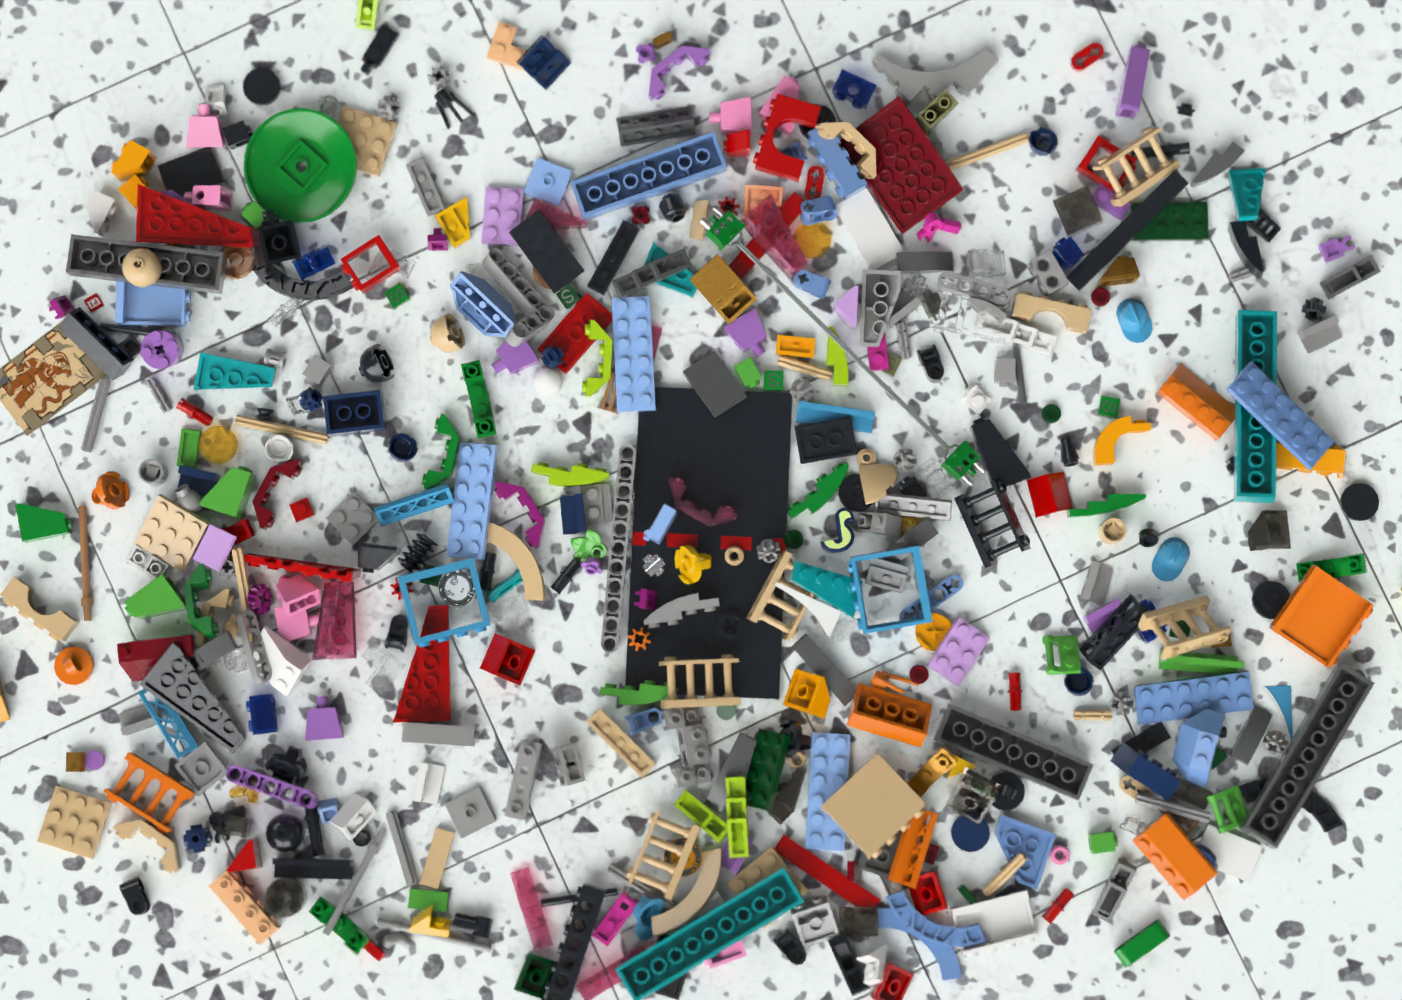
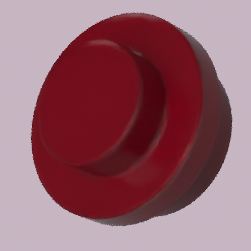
M1096 288L1091 294V300L1096 306H1105L1110 301V293L1105 288Z
M915 665L909 672L911 681L916 684L926 682L929 676L927 668L923 665Z

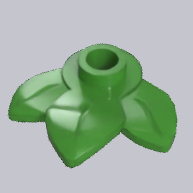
M592 529L587 530L585 537H575L570 540L573 549L576 551L573 559L575 558L579 562L586 561L590 557L601 559L607 553V547L601 541L599 533Z

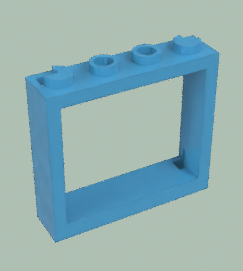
M919 545L850 556L847 566L849 573H853L854 580H851L850 583L852 592L856 591L857 599H854L855 611H859L860 618L857 619L858 629L862 630L863 634L933 622ZM912 552L922 616L868 625L857 562Z
M473 558L397 577L414 645L419 644V648L431 645L430 641L436 639L440 643L450 640L449 636L456 635L457 638L467 636V631L475 630L476 633L486 631V626H490ZM469 568L483 621L419 637L406 583Z

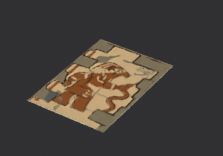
M62 322L0 368V401L27 436L98 383L100 378L107 376L59 329Z

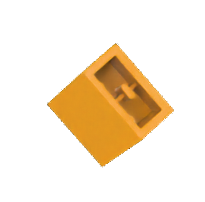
M129 140L128 143L123 145L121 149L122 154L119 159L113 162L111 173L121 182L129 180L133 175L137 177L148 175L157 158L150 150Z

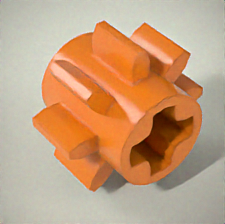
M642 627L640 632L632 629L634 634L633 636H628L629 639H632L629 646L635 645L636 651H638L639 647H643L646 650L645 644L651 643L646 638L650 633L644 634ZM638 634L640 637H645L641 645L634 642L636 640L635 636Z

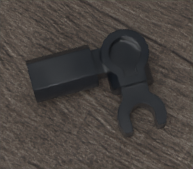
M244 805L226 809L224 813L217 811L209 816V823L213 831H216L214 839L217 844L220 843L219 836L221 834L226 837V841L230 840V834L224 828L226 827L224 821L229 823L247 817Z

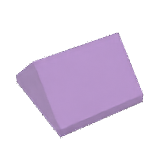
M858 286L851 288L833 307V311L851 330H855L857 324Z
M210 523L193 559L220 572L237 537Z

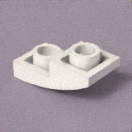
M136 544L125 560L154 579L164 574L169 564Z

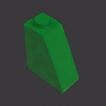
M21 503L15 504L22 542L29 543L72 534L73 522L67 514Z

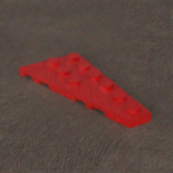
M140 184L137 185L136 242L253 247L250 229L253 228Z
M253 553L244 554V559L248 566L260 567V565L267 566V569H286L287 572H302V576L308 577L319 575L322 579L332 580L336 578L343 582H352L360 577L361 569Z
M449 605L428 607L420 637L449 630ZM436 639L430 641L431 645L421 648L417 644L392 723L451 721L450 640L438 643Z

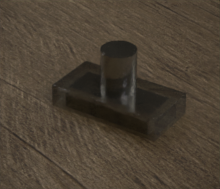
M1176 777L1182 782L1172 796L1206 810L1209 803L1206 796L1213 792Z

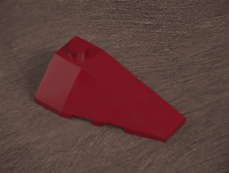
M193 635L118 643V663L132 682L142 681L174 640L188 658L194 655Z

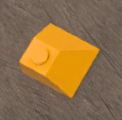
M795 668L783 705L824 719L831 701L825 678Z

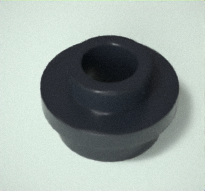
M1181 103V107L1177 106L1176 108L1178 109L1177 114L1191 117L1196 110L1192 109L1193 105Z

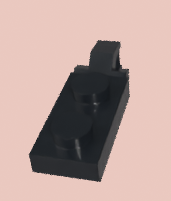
M382 24L363 55L362 61L364 63L360 69L363 74L368 76L372 68L377 69L378 66L382 65L398 39L399 33Z

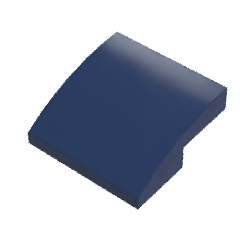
M543 35L516 62L544 90H547L571 64L563 53L556 49Z

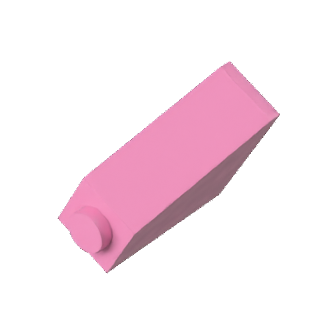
M784 75L759 112V117L765 120L766 116H771L770 103L772 98L776 99L777 93L798 99L799 82L791 76L786 77ZM785 123L777 129L791 137L794 123Z

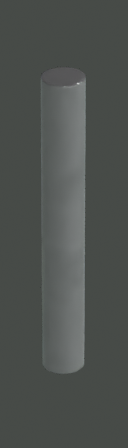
M1013 346L1014 359H1016L1015 371L1019 403H1027L1020 346Z

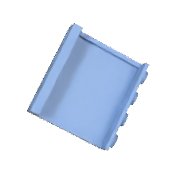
M116 281L115 323L124 326H187V321L191 319V312L188 310V302H191V291L151 285L142 288L131 283Z

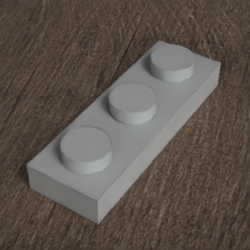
M422 157L406 164L428 218L445 210L424 158Z

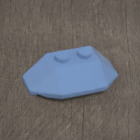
M461 271L450 284L457 310L483 335L506 337L514 324L517 323L512 305L486 280Z
M1206 708L1182 722L1172 761L1186 782L1206 788L1226 713Z

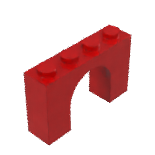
M777 93L776 99L772 98L769 107L772 110L771 116H766L764 127L767 129L765 135L761 134L758 143L761 146L760 152H755L753 163L756 164L755 170L799 183L805 161L781 153L774 145L773 134L779 126L785 123H797L815 128L821 106Z

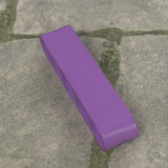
M237 765L230 766L226 771V778L232 783L303 808L311 809L318 804V796L313 791ZM239 769L240 777L235 779L234 772ZM254 776H257L258 782L253 786L251 780ZM274 782L276 785L275 790L270 792L269 785ZM292 788L293 796L288 798L286 793L288 789ZM309 794L311 796V801L309 804L306 805L304 802V798L306 795Z

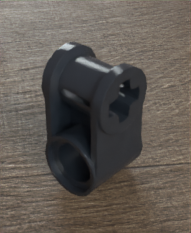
M933 344L931 348L922 351L917 350L916 353L927 380L931 383H938L943 377L944 368L940 361L938 350L935 344ZM937 369L940 375L933 377L930 374V370Z
M398 614L392 618L385 642L386 649L391 647L400 649L401 652L405 651L409 631L406 615ZM400 617L405 620V626L401 629L396 626V620Z
M138 876L119 885L121 894L132 914L143 915L150 910V902L145 893L143 883ZM139 903H142L143 906H141L140 909H137L136 906H138Z
M788 928L785 929V932L780 937L772 940L792 964L801 965L806 960L804 949ZM797 950L803 954V959L799 962L792 959V953Z

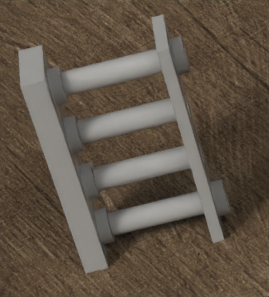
M521 739L504 814L505 817L526 820L543 744Z

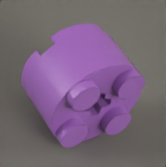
M158 330L149 333L143 339L140 355L149 366L156 369H164L176 365L181 360L183 347L177 334L168 330ZM159 346H164V353H160Z

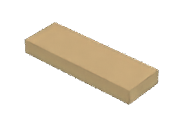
M436 827L420 884L439 889L455 832Z

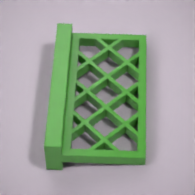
M1160 650L1158 669L1223 674L1237 672V669L1244 668L1245 662L1238 661L1237 656L1187 652L1174 658L1162 660L1160 656L1163 650Z

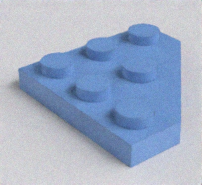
M1000 814L994 834L1008 863L1020 852L1027 857V861L1014 873V876L1018 883L1037 889L1056 834Z

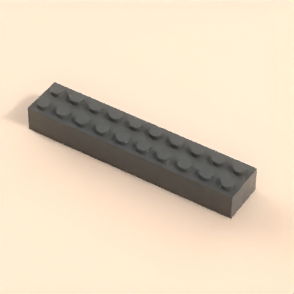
M1342 662L1335 665L1241 823L1240 830L1271 849L1278 848L1372 689L1374 682Z

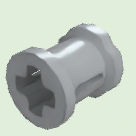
M268 348L264 357V365L270 364L284 369L287 353L273 352Z

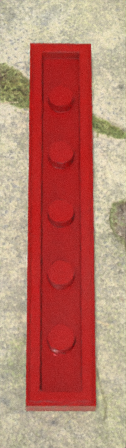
M795 192L746 245L759 260L802 213L801 203L804 200ZM741 251L728 266L742 280L755 266V263Z
M783 834L774 849L780 856L869 916L880 902L879 898L854 881H848L845 875Z

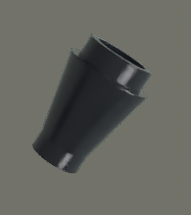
M1071 437L1061 439V463H1063L1064 467L1079 464L1078 460L1080 457Z

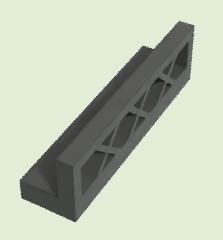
M691 106L616 118L621 147L696 135ZM688 114V116L680 117L679 115ZM630 123V125L621 126V124Z

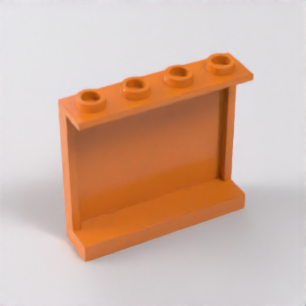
M1313 564L1269 628L1324 664L1327 668H1330L1331 665L1334 666L1340 658L1338 655L1341 651L1348 648L1353 634L1356 635L1360 631L1362 621L1372 614V607L1374 605Z

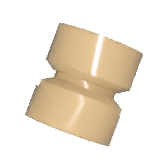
M1110 518L1099 526V538L1105 544H1116L1126 536V525L1118 518Z

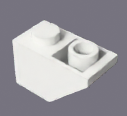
M94 190L86 205V209L94 232L102 237L103 233H107L109 230V221L112 216L116 215L119 207L115 199Z

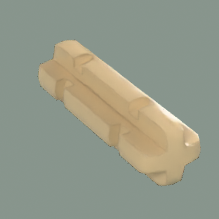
M1074 710L1073 717L1074 720L1103 719V721H1110L1112 712L1111 710Z

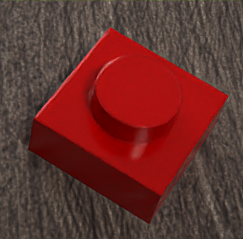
M307 497L289 504L296 523L315 516Z

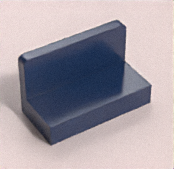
M179 465L178 473L180 474L177 488L188 484L190 489L206 496L219 482L220 475Z
M579 493L574 494V496L560 497L563 534L586 533L583 494Z

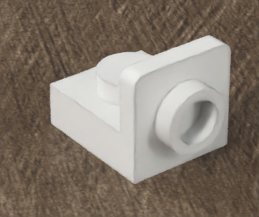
M224 85L206 88L205 103L210 104V114H219V116L228 114L225 104L227 90Z
M975 384L973 387L969 385L962 393L964 395L962 401L979 415L992 400L978 388V385Z

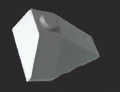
M863 270L860 346H880L900 293L901 271Z

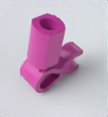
M930 213L925 217L923 229L917 232V238L921 241L925 236L926 241L929 243L933 238L932 234L937 230L958 234L961 229V223L949 218H939L937 213Z

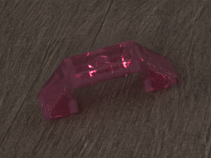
M670 477L669 485L676 509L708 527L736 520L738 516L735 514L736 510L728 505L725 508L720 506L715 517L711 518V513L704 509L698 511L690 501L685 499L682 502L681 499L687 490L686 482L678 477H675V479Z

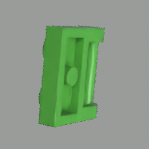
M1077 635L1043 636L1042 642L1045 645L1047 660L1046 674H1080L1081 666ZM1053 645H1058L1060 666L1055 665Z
M1238 785L1230 786L1206 796L1219 826L1217 827L1219 834L1228 832L1241 825L1247 815V810ZM1218 799H1221L1227 819L1229 821L1228 824L1225 823L1224 817L1222 815L1218 803Z

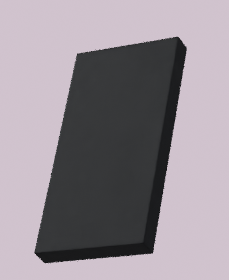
M540 209L509 232L554 294L585 272Z

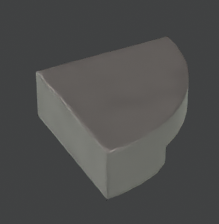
M582 486L563 489L564 496H574V494L582 493Z

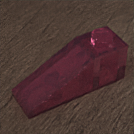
M534 199L525 218L526 220L540 209L555 230L584 229L587 227V221L537 199Z

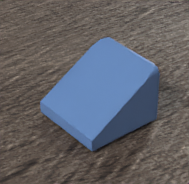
M337 798L318 802L322 825L329 824L332 817L339 811Z

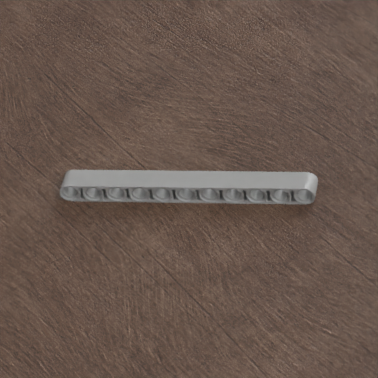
M630 444L621 446L618 456L601 647L606 653H614L619 646L637 455L636 449ZM625 449H631L633 456L625 458L622 453ZM623 468H629L631 470V475L629 477H623L621 475V470ZM621 487L629 488L630 492L627 496L619 494ZM619 506H626L628 512L625 515H619L617 509ZM618 525H624L626 532L619 535L615 532V528ZM620 543L624 546V551L617 554L613 548L616 544ZM620 563L623 568L621 572L615 573L612 571V565ZM618 582L621 588L617 592H612L610 584ZM611 601L619 603L616 611L608 609V604ZM615 620L617 622L616 629L608 630L606 628L607 622ZM608 639L615 641V647L611 650L606 649L604 646L605 641Z

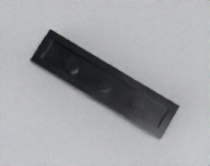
M625 220L622 221L587 285L589 289L602 296L605 295L640 232V228Z

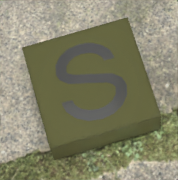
M887 352L889 370H882V372L894 377L902 359Z

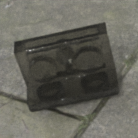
M839 907V935L846 933L847 937L878 936V907Z

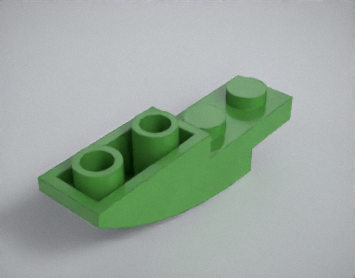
M644 680V684L640 683L639 691H635L636 687L624 686V689L616 688V684L605 683V687L600 686V695L619 697L618 705L650 704L666 699L668 696V683L658 686L656 681Z

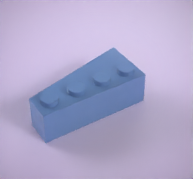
M816 128L809 131L806 141L810 148H815L818 153L816 158L820 165H825L827 169L825 173L828 179L836 184L835 191L838 196L846 200L865 189L867 186L866 181L859 179V170L856 165L850 164L849 154L844 147H840L841 142L838 136L831 140H825L817 133L818 130Z

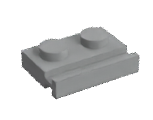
M610 483L582 486L585 524L612 522Z
M882 558L871 559L865 584L902 593L910 566Z

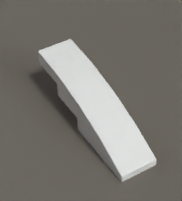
M985 312L980 317L976 327L978 330L1049 356L1052 355L1058 339L1056 336L1040 332L1038 329L1020 324L1018 321L1009 318L999 323L988 312Z

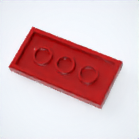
M586 292L537 350L543 355L542 352L550 346L554 345L556 349L561 347L565 357L562 358L564 363L558 366V368L567 375L596 341L595 339H588V335H585V325L589 324V320H595L605 331L613 321L612 313Z

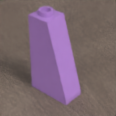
M1135 45L1129 49L1115 116L1133 120L1139 112L1150 50L1146 49L1145 46Z

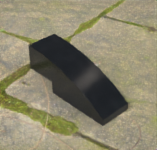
M1246 221L1230 222L1228 232L1237 255L1257 279L1262 278L1264 269L1257 236H1248Z
M846 933L828 940L852 997L869 990L870 987L864 983L863 971L858 960H856V955Z

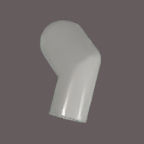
M399 932L387 934L382 941V945L385 948H391L392 945L400 944L408 949L412 943V940Z

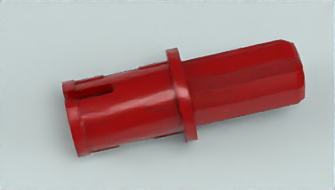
M181 398L176 406L177 409L189 415L190 419L194 418L205 426L211 425L214 419L211 415L201 410L200 406H195L184 398Z
M1008 673L1009 690L1007 692L1010 697V711H1021V693L1023 692L1021 690V673Z
M1065 888L1057 899L1052 901V905L1041 917L1052 924L1060 912L1065 911L1063 909L1073 898V892Z

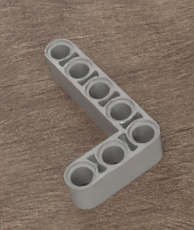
M498 248L491 249L482 262L484 269L526 316L515 323L506 335L507 343L510 346L518 347L545 329L555 314L549 304L505 253Z

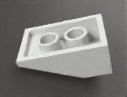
M265 626L261 636L272 674L269 682L287 696L299 684L312 659ZM254 651V658L259 661L260 656Z

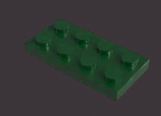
M1132 202L1130 206L1131 212L1142 202ZM1170 202L1131 241H1207L1208 203Z
M759 729L756 739L758 741L754 747L746 779L747 806L772 812L791 736Z

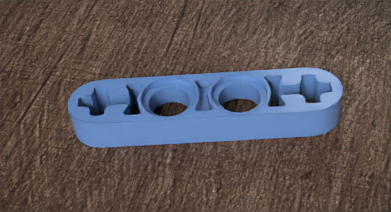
M959 575L949 576L928 592L931 611L962 589L964 583ZM952 578L953 580L958 579V588L952 587L949 590L952 593L948 595L947 589L942 585L945 583L947 587L952 583ZM941 589L944 592L945 596L942 600L934 598L935 590ZM917 599L900 612L899 620H903L905 617L904 612L909 614L914 611L911 609L912 606L922 616V611L918 608L920 599Z

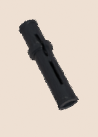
M1169 142L1167 145H1160L1165 156L1172 158L1173 155L1190 154L1189 142L1177 144ZM1152 146L1141 147L1146 158L1157 157ZM1132 150V157L1138 159L1134 150Z
M311 797L304 799L306 805L311 801ZM316 807L311 809L305 808L306 816L304 818L309 828L313 857L325 855L319 824L320 815L317 813Z

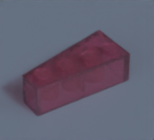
M769 194L745 215L740 222L745 223L744 229L787 278L790 279L802 270L808 262L799 245L794 240L790 228L782 218L781 211L774 203L773 196Z
M354 581L324 583L312 660L356 659Z

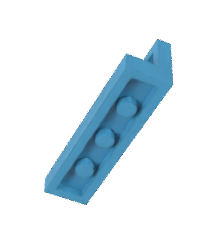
M799 401L796 422L810 424L851 416L853 431L871 434L875 412Z
M444 484L375 507L374 510L382 527L454 503L449 484Z
M146 689L138 692L139 697L177 759L188 753L190 754L199 747L178 712L156 696H154L156 703L148 701L144 695L149 692ZM157 707H161L166 719L156 715ZM167 723L172 725L176 735L167 733ZM177 739L181 740L186 748L181 753L176 747Z

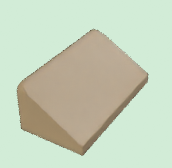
M708 200L696 201L694 203L690 239L704 240L705 227L699 221L703 217L707 220Z

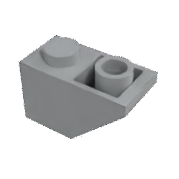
M859 512L856 531L899 537L902 518L884 513Z

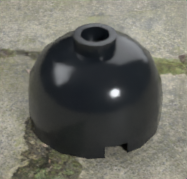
M380 344L370 346L360 357L359 372L373 383H383L394 377V374L391 375V370L394 369L391 358L385 349L381 350L379 348Z
M281 814L270 820L266 827L265 835L267 842L273 849L278 852H290L302 844L305 837V829L298 817L292 814Z

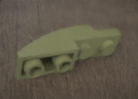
M945 89L918 114L916 120L928 135L959 103Z

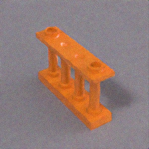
M128 752L124 759L129 761L127 763L129 766L113 790L110 788L104 789L103 792L108 794L106 798L114 803L119 801L156 825L155 829L163 834L166 832L172 833L174 829L168 826L183 801L194 799L195 792L135 753ZM140 768L145 771V776L130 800H127L119 794L133 772ZM156 778L161 782V787L144 811L136 806V803L150 781ZM172 788L177 792V798L163 820L160 821L152 816L167 790L170 791Z

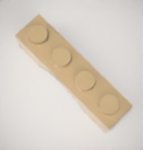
M1025 291L1015 295L1010 318L1029 322L1037 313L1051 311L1063 319L1067 331L1086 334L1088 331L1092 309H1088L1087 305H1070L1069 301L1061 299L1058 302L1052 301L1050 297L1040 295L1038 298L1032 296V293Z
M13 577L0 594L4 598L3 602L11 608L13 606L19 609L18 613L24 618H32L35 621L33 624L41 630L44 628L50 632L49 636L54 640L66 641L79 622L61 610L51 615H43L38 612L32 601L33 588L20 578Z

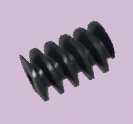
M417 533L416 536L419 541L412 539L414 547L408 545L409 553L402 552L405 559H397L400 565L410 573H414L413 569L420 570L417 565L418 563L425 564L422 557L429 558L427 551L434 552L432 545L438 546L437 543L425 534Z

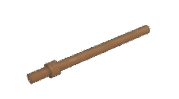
M79 506L83 593L81 606H83L84 621H92L91 606L93 605V598L90 596L86 506Z

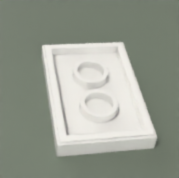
M1207 824L1200 841L1201 845L1206 846L1215 854L1219 871L1249 882L1262 849L1261 845L1229 832L1219 834L1218 829Z

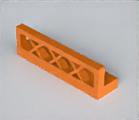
M925 810L918 819L914 817L910 821L911 825L901 834L887 880L916 888L938 817L937 813ZM928 815H930L929 822L926 825ZM912 873L911 881H910V883H909L908 880H909L910 874Z

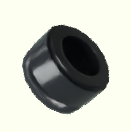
M1152 528L1141 530L1139 532L1140 545L1143 547L1155 546L1158 543L1157 531Z

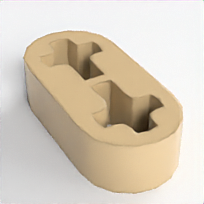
M1123 776L1118 782L1120 790L1133 799L1139 794L1136 792L1138 789L1143 792L1147 790V795L1153 797L1151 789L1132 777ZM1130 779V784L1133 785L1135 789L1133 790L1129 787L1125 789V784L1123 783V781H1128Z

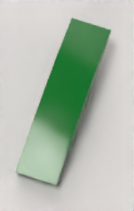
M1146 494L1105 495V501H1088L1086 509L1067 510V518L1091 517L1114 512L1144 500Z

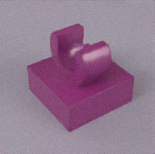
M434 228L433 235H427L429 251H447V234H442L441 228Z
M66 295L53 298L49 302L51 304L49 311L55 310L57 313L55 319L63 318L69 312L75 310Z
M641 589V591L635 592V595H640L639 602H634V605L639 606L638 608L655 611L657 591Z

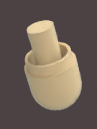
M236 614L231 615L230 621H226L222 629V634L229 630L234 639L239 631Z

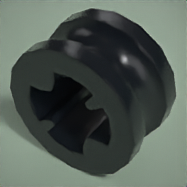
M257 408L259 414L256 415V418L273 420L272 413H274V410Z
M362 829L360 831L363 832L362 835L366 834L367 836L364 839L365 843L357 841L359 833L353 839L354 844L360 847L368 845L371 840L370 833Z

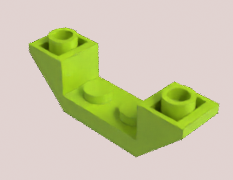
M589 320V324L585 325V335H588V339L603 340V344L599 345V355H602V363L598 364V374H601V378L586 377V380L582 381V392L585 393L586 397H591L611 377L613 340L595 320Z

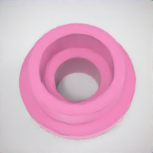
M1056 845L1050 851V858L1056 864H1064L1069 859V850L1063 845ZM1058 851L1063 853L1062 858L1056 857Z

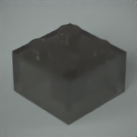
M1088 185L1053 200L1054 207L1068 238L1103 223Z
M965 768L951 791L945 807L980 825L994 802L1000 785Z

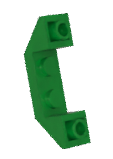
M480 360L461 364L478 439L497 435Z
M441 414L440 418L436 419L434 427L439 435L451 437V440L446 442L445 451H448L446 459L443 458L441 464L443 473L428 470L427 474L424 473L422 485H424L425 490L435 488L453 475L461 439L445 414Z
M1364 553L1328 560L1296 563L1299 582H1301L1313 564L1333 578L1367 573Z
M200 564L183 585L187 620L193 629L213 640L216 638V633H219L218 624L213 621L211 616L201 617L200 608H197V602L199 601L198 591L210 589L209 581H212L211 571L207 570L204 564Z
M320 896L309 910V913L320 923L327 925L336 907ZM342 912L333 931L345 941L344 945L354 954L358 955L369 941L368 934Z

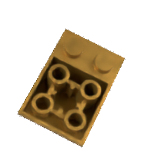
M718 254L689 279L728 324L734 321L757 300L756 295Z

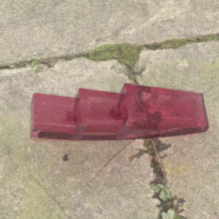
M529 867L510 873L533 949L536 951L553 945Z

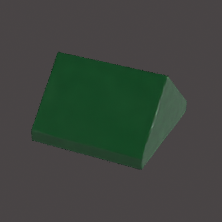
M530 951L513 990L541 999L544 998L548 979L551 980L553 976L551 969L554 961Z

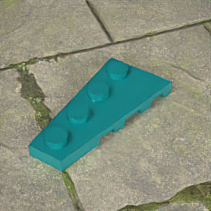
M200 353L193 390L273 387L276 368Z
M799 561L794 562L791 581L812 592L821 600L831 604L832 607L842 611L846 616L854 618V599H857L856 591L852 592L850 581L854 580L852 577Z

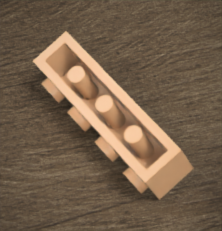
M225 871L209 887L259 944H263L280 929L277 925L279 921L274 915L271 914L269 916L265 911L266 906L262 901L255 900L252 896L254 894L247 885L243 886L239 881L241 878L236 872L229 873Z

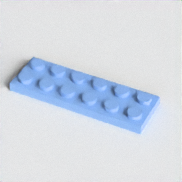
M650 296L612 298L617 413L656 411Z
M460 442L453 496L454 503L452 504L446 554L448 557L485 560L498 453L497 445Z
M814 732L811 734L805 849L844 851L845 832L820 808L848 781L850 735Z

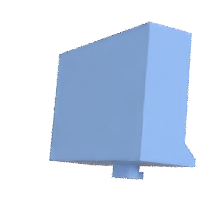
M664 504L651 529L644 531L645 537L643 539L646 541L652 540L660 545L677 516L676 510Z

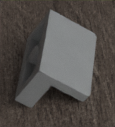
M908 288L902 290L898 295L888 322L890 328L894 327L922 304L919 297L915 298Z
M1336 315L1298 333L1308 354L1342 338L1336 325L1339 322Z
M1092 561L1080 599L1102 605L1113 569L1100 565L1101 563Z
M145 705L119 714L123 726L120 728L123 736L156 726ZM157 707L156 715L161 718L159 709Z

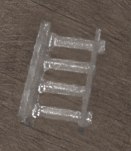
M944 281V285L953 282ZM960 284V289L963 291H968L971 286ZM938 285V292H941L942 300L937 321H930V328H933V331L938 333L947 331L989 340V343L995 345L1005 344L1006 336L1001 335L1003 322L999 323L996 320L993 333L982 331L985 314L982 317L977 314L974 329L963 327L968 306L967 301L970 297L943 290ZM979 288L978 294L985 297L989 294V290ZM992 291V296L990 297V299H993L994 296H997L1001 302L1003 299H1007L1005 293L996 295L995 291ZM952 294L960 296L961 299L956 325L944 323L949 299L952 297ZM1011 295L1010 302L1006 306H998L999 309L1006 312V308L1009 306L1013 307L1015 295Z

